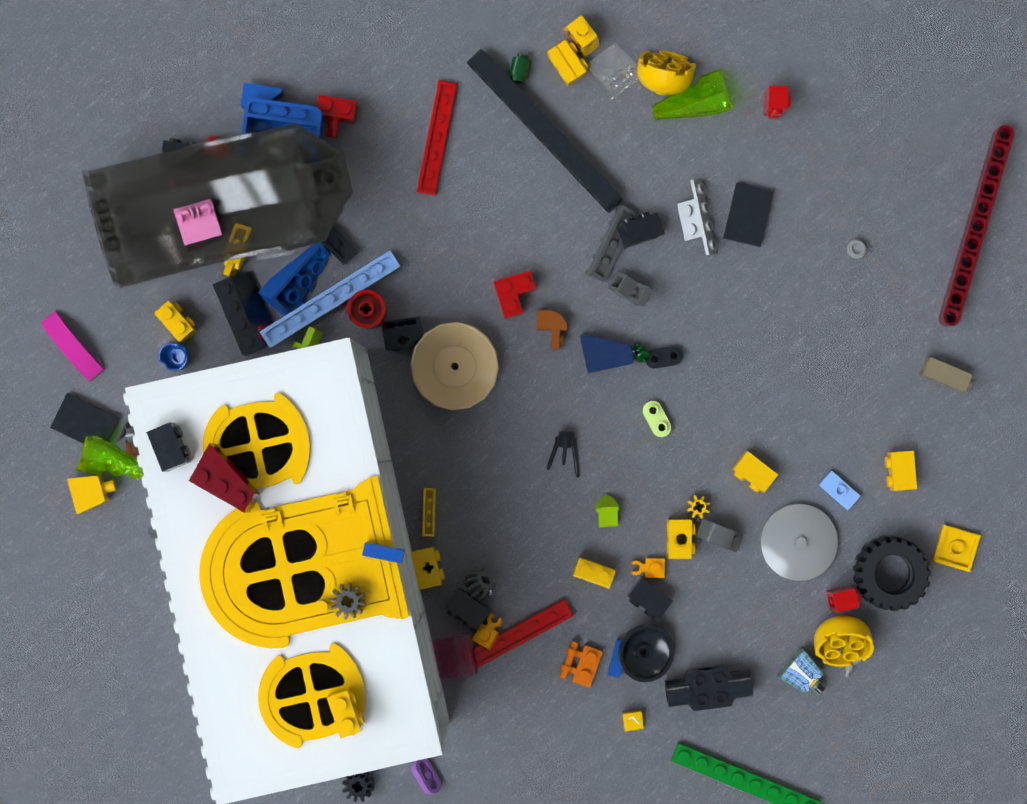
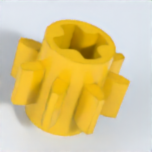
M693 495L694 500L692 502L687 501L690 504V508H687L686 511H692L693 518L696 514H699V517L702 519V513H709L706 510V506L710 503L703 502L704 496L699 500L696 495ZM696 502L703 505L700 508V512L693 509L696 506Z

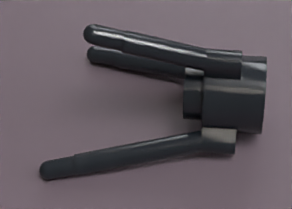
M559 431V437L555 436V444L548 461L547 470L551 468L558 445L563 448L562 465L566 464L567 448H571L572 445L575 475L578 478L579 466L574 433Z

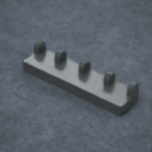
M618 204L616 206L617 211L613 219L608 223L610 226L605 236L600 240L602 243L597 253L593 254L592 258L594 260L589 270L585 271V274L602 282H606L623 246L617 227L623 224V220L631 217L635 220L638 213L624 205Z

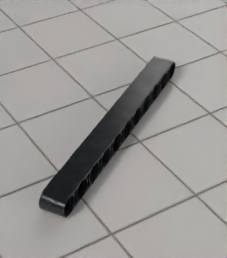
M482 49L467 61L471 69L608 213L623 201L620 194Z

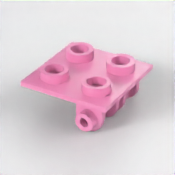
M211 199L173 209L185 246L222 235Z

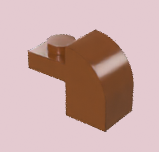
M537 310L536 331H552L551 350H559V346H563V335H560V331L567 332L566 321L557 312Z

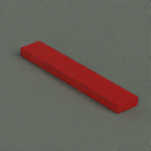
M438 80L417 193L436 196L457 83Z
M563 599L500 633L490 650L478 645L465 652L464 655L472 670H475L573 617L574 614L566 599Z

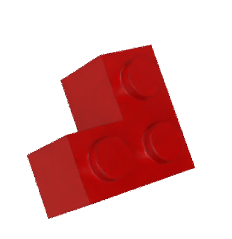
M530 270L493 281L505 320L523 315L518 296L536 291Z

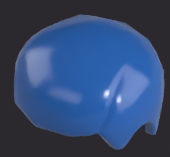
M170 342L161 347L158 359L159 362L166 366V369L179 371L187 366L190 356L188 349L182 343Z

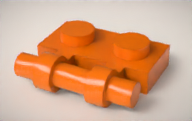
M572 641L570 647L567 648V657L564 664L562 663L560 669L562 671L559 677L567 679L568 674L572 673L574 674L572 682L590 688L603 651L588 645H584L583 650L579 651L577 650L579 643ZM575 656L580 658L576 668L571 666Z

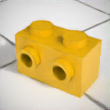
M168 300L154 314L179 342L184 343L197 332V329L194 327L196 324L189 316L185 317L183 315V309L176 301L173 303Z
M350 687L329 693L327 700L340 739L361 732L363 729L362 725H365L362 713L357 711L356 704H358L355 692H351Z

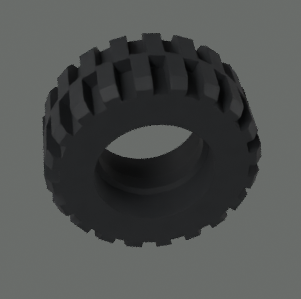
M883 536L877 540L873 539L867 546L864 545L861 549V554H857L855 558L857 562L856 565H853V571H855L853 580L857 584V590L866 601L884 610L898 611L899 609H908L911 604H917L920 597H924L926 594L924 590L930 585L928 576H931V570H928L930 564L928 559H925V553L922 549H919L915 543L907 539L894 536ZM885 556H899L908 566L907 581L897 591H885L876 583L875 569L878 562Z

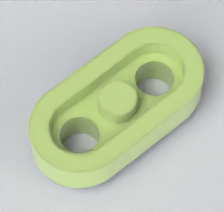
M656 401L647 402L643 407V415L653 434L657 437L667 436L671 431V424L661 405ZM651 407L656 408L655 414L649 412ZM660 424L665 426L664 431H659L658 426Z

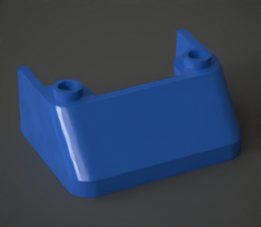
M252 98L246 102L239 149L240 156L248 157L250 139H262L266 134L267 126L304 131L303 139L305 144L314 148L312 165L319 168L323 141V115L319 108Z

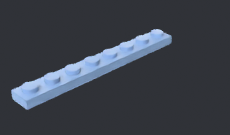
M389 250L261 330L260 333L268 346L272 348L344 303L356 292L368 288L395 271L400 265Z

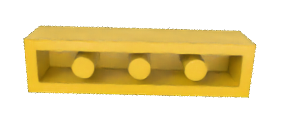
M424 488L422 536H435L436 488Z

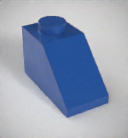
M244 83L240 106L245 109L246 102L252 98L278 101L284 96V91L282 88Z

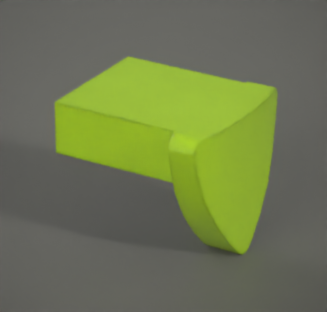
M309 326L302 344L294 341L293 347L300 349L318 345L323 332Z
M607 494L602 496L596 505L599 528L618 526L617 511L619 510V505L614 498Z

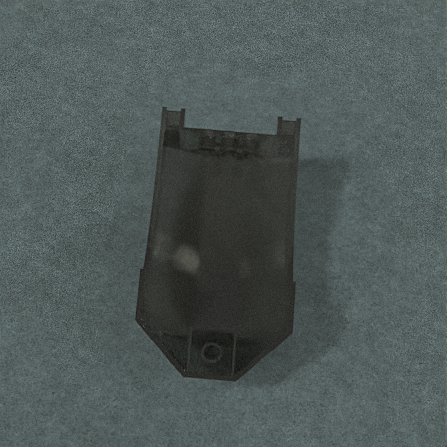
M297 123L218 138L82 171L88 203L100 247L113 285L119 288L224 261L277 250L290 251L326 241L346 202L353 194L344 153L308 132ZM211 199L222 235L185 246L173 209Z

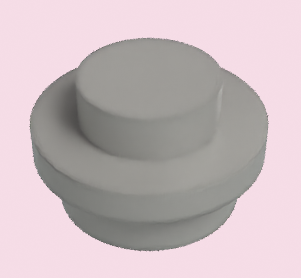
M852 240L847 245V253L851 258L859 259L866 253V246L861 240Z

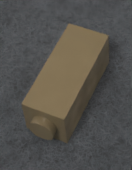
M926 357L919 376L959 393H965L966 390L969 391L973 380H971L972 374L932 357Z

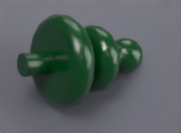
M635 342L636 361L646 363L651 356L650 352L644 346H641L640 342Z

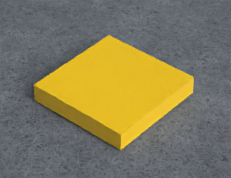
M942 524L932 561L970 572L981 535Z

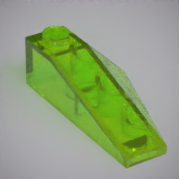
M719 69L698 78L699 82L688 87L685 91L677 95H669L652 106L654 119L664 120L717 115L733 109L722 70Z
M86 436L76 466L77 471L95 475L108 472L113 477L126 474L131 479L142 480V476H144L143 468L139 467L137 459L127 455V453L112 444L101 440L99 437Z

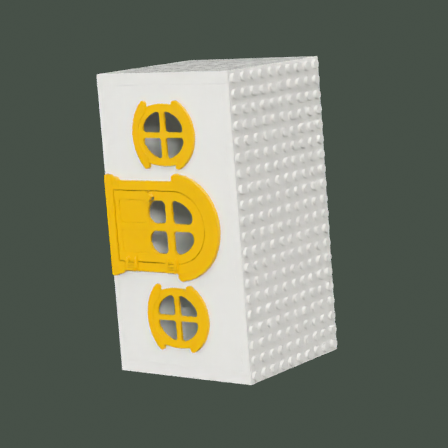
M345 338L125 388L126 393L123 394L126 406L129 405L130 414H128L130 426L134 427L133 443L139 450L137 461L139 467L143 468L142 484L144 488H147L149 495L146 497L148 508L152 509L151 525L153 530H156L158 538H155L157 550H161L162 559H160V566L162 571H165L167 577L164 580L167 592H170L171 600H169V607L171 613H174L176 618L174 630L176 634L179 633L181 641L178 642L180 654H183L185 659L183 671L185 675H188L190 682L187 684L189 695L193 696L194 700L192 712L194 717H197L199 723L196 729L198 737H202L203 741L201 753L203 758H206L208 764L206 775L208 780L211 779L212 788H210L212 800H216V804H227L443 755L450 720L422 594L418 587L411 555L412 549L367 349L351 338ZM261 412L278 417L288 426L289 433L280 437L260 440L254 415ZM241 416L246 417L251 437L250 443L223 449L220 445V440L225 429L235 419ZM173 422L179 425L183 432V437L181 438L184 445H187L191 452V457H189L191 462L169 472H162L146 432ZM287 442L291 443L293 451L288 462L275 474L268 475L262 455L263 448ZM209 443L217 444L226 456L247 451L254 453L259 475L256 479H247L259 491L260 495L251 512L244 513L189 482ZM298 529L309 532L317 544L315 555L309 560L290 563L287 560L283 535L288 531ZM262 537L270 538L276 558V566L270 569L246 573L241 567V558L244 552L256 540ZM365 542L404 549L403 563L362 556ZM311 570L319 572L325 580V590L322 597L313 603L299 604L295 597L292 576ZM275 578L279 579L285 599V607L281 610H269L256 605L247 595L248 586L252 583ZM351 582V590H354L358 585L360 589L357 594L365 593V596L359 598V600L366 601V605H358L363 609L362 613L354 610L356 618H352L349 612L348 618L344 619L345 612L343 611L337 617L335 614L339 608L333 610L330 608L331 605L337 602H332L329 598L332 596L338 597L332 591L337 589L339 592H342L339 587L341 583L346 590L348 583ZM344 596L345 599L342 603L351 606V602L354 599ZM312 663H320L334 668L343 676L345 683L338 687L320 691L315 690L310 665ZM300 667L303 672L306 693L278 699L276 697V688L282 677L291 669ZM350 687L351 692H355L358 701L356 708L358 713H362L365 725H362L363 729L361 732L340 739L335 722L328 726L322 724L317 701L320 698L327 697L329 693ZM308 702L311 708L314 728L307 730L292 726L281 717L280 708Z

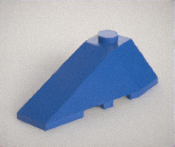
M317 241L270 278L258 293L282 316L289 314L306 303V297L309 291H313V283L317 275L321 274L330 253L320 241Z

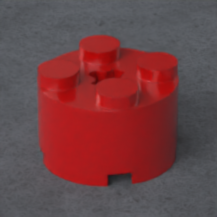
M360 290L349 299L347 314L356 326L369 330L377 328L384 322L387 315V306L384 299L375 291ZM369 305L372 311H369L366 315L362 309Z

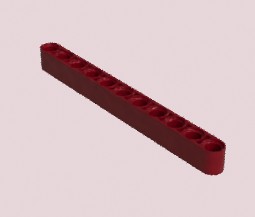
M1009 125L997 128L991 137L939 314V322L944 327L956 325L959 323L1014 138V130ZM1000 131L1006 133V139L1000 137ZM995 149L1001 151V158L995 156ZM990 167H993L996 170L995 176H992L989 173ZM984 185L990 187V194H986L984 192ZM979 203L985 206L984 213L979 211ZM973 222L979 223V231L974 230ZM968 240L974 242V249H970L967 246ZM963 258L969 261L968 268L962 265ZM958 276L963 278V286L957 284L956 279ZM952 295H956L958 297V304L952 303ZM947 313H950L953 316V321L951 323L947 322L946 320Z

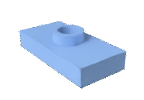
M830 471L818 484L846 510H849L860 497L856 491L833 471Z

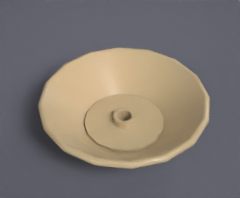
M459 322L440 324L426 332L416 344L410 363L412 379L421 396L433 405L448 410L470 408L484 400L495 386L499 370L497 351L488 336L474 326ZM453 363H457L459 365V368L457 370H453L451 368V365Z

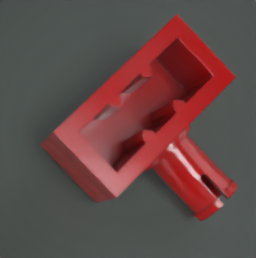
M318 95L316 107L321 110L323 118L329 120L325 136L331 138L332 135L334 139H337L340 122L355 124L358 111L357 101Z

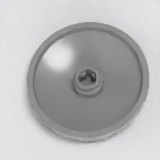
M790 504L776 510L765 522L760 536L761 552L768 566L778 575L795 581L809 580L826 571L833 562L838 547L837 533L832 521L821 510L806 504Z

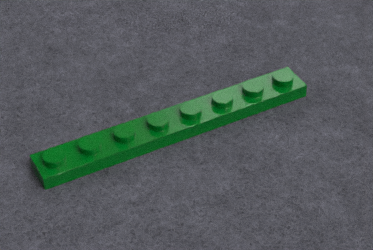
M677 743L671 758V762L774 804H821V801L681 743Z

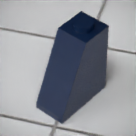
M580 335L588 374L634 363L633 360L636 357L635 350L630 348V344L589 335Z

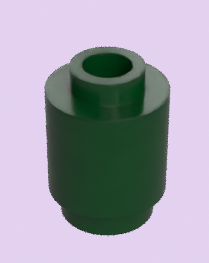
M517 54V57H513L509 72L510 79L513 82L525 83V79H528L531 60L528 59L529 56Z

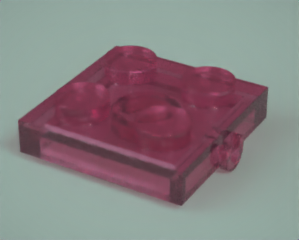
M471 634L456 637L455 635L447 636V638L433 641L440 679L449 677L458 679L462 678L463 675L476 674L478 672Z

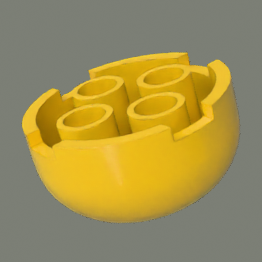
M647 50L639 55L637 76L641 84L648 90L658 95H675L685 91L691 85L696 64L688 62V57L675 52L660 50V53L650 54V51ZM668 58H672L671 63L667 64Z
M841 615L829 618L817 628L814 635L815 655L821 658L824 664L830 666L847 667L852 665L851 662L861 659L865 661L874 651L872 633L869 627L856 617Z

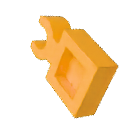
M645 558V563H641L638 560L632 561V564L639 565L638 571H631L633 575L645 572V578H665V558Z
M492 613L487 618L488 624L484 625L482 623L472 639L488 650L491 649L499 635L495 629L503 624L501 618H499L498 622L493 623L494 614Z

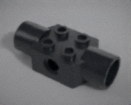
M724 665L689 669L685 671L683 678L665 680V692L668 707L689 705L693 711L730 707L735 698L753 696V684L749 669L729 672Z

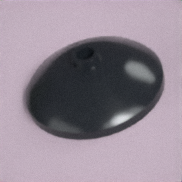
M643 624L632 628L623 637L619 646L618 659L620 666L626 675L639 682H652L661 678L667 673L674 659V645L670 636L660 627L651 624ZM644 648V652L640 654V649Z

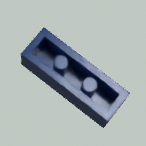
M365 542L362 556L402 564L405 550Z
M616 639L607 673L620 678L622 671L618 659V650L622 641L620 639Z

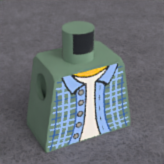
M801 648L777 674L781 680L804 694H807L812 689L817 695H820L826 688L819 681L823 676L822 671Z

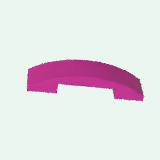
M54 311L41 322V325L51 339L89 382L105 370L68 328L67 323L57 311Z

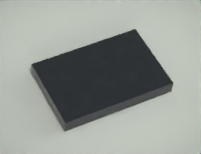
M736 182L723 239L761 247L774 191Z
M67 393L50 428L103 453L120 418Z

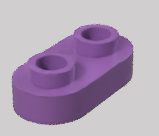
M426 758L413 761L411 765L412 772L424 793L432 795L439 792L441 781L429 760Z

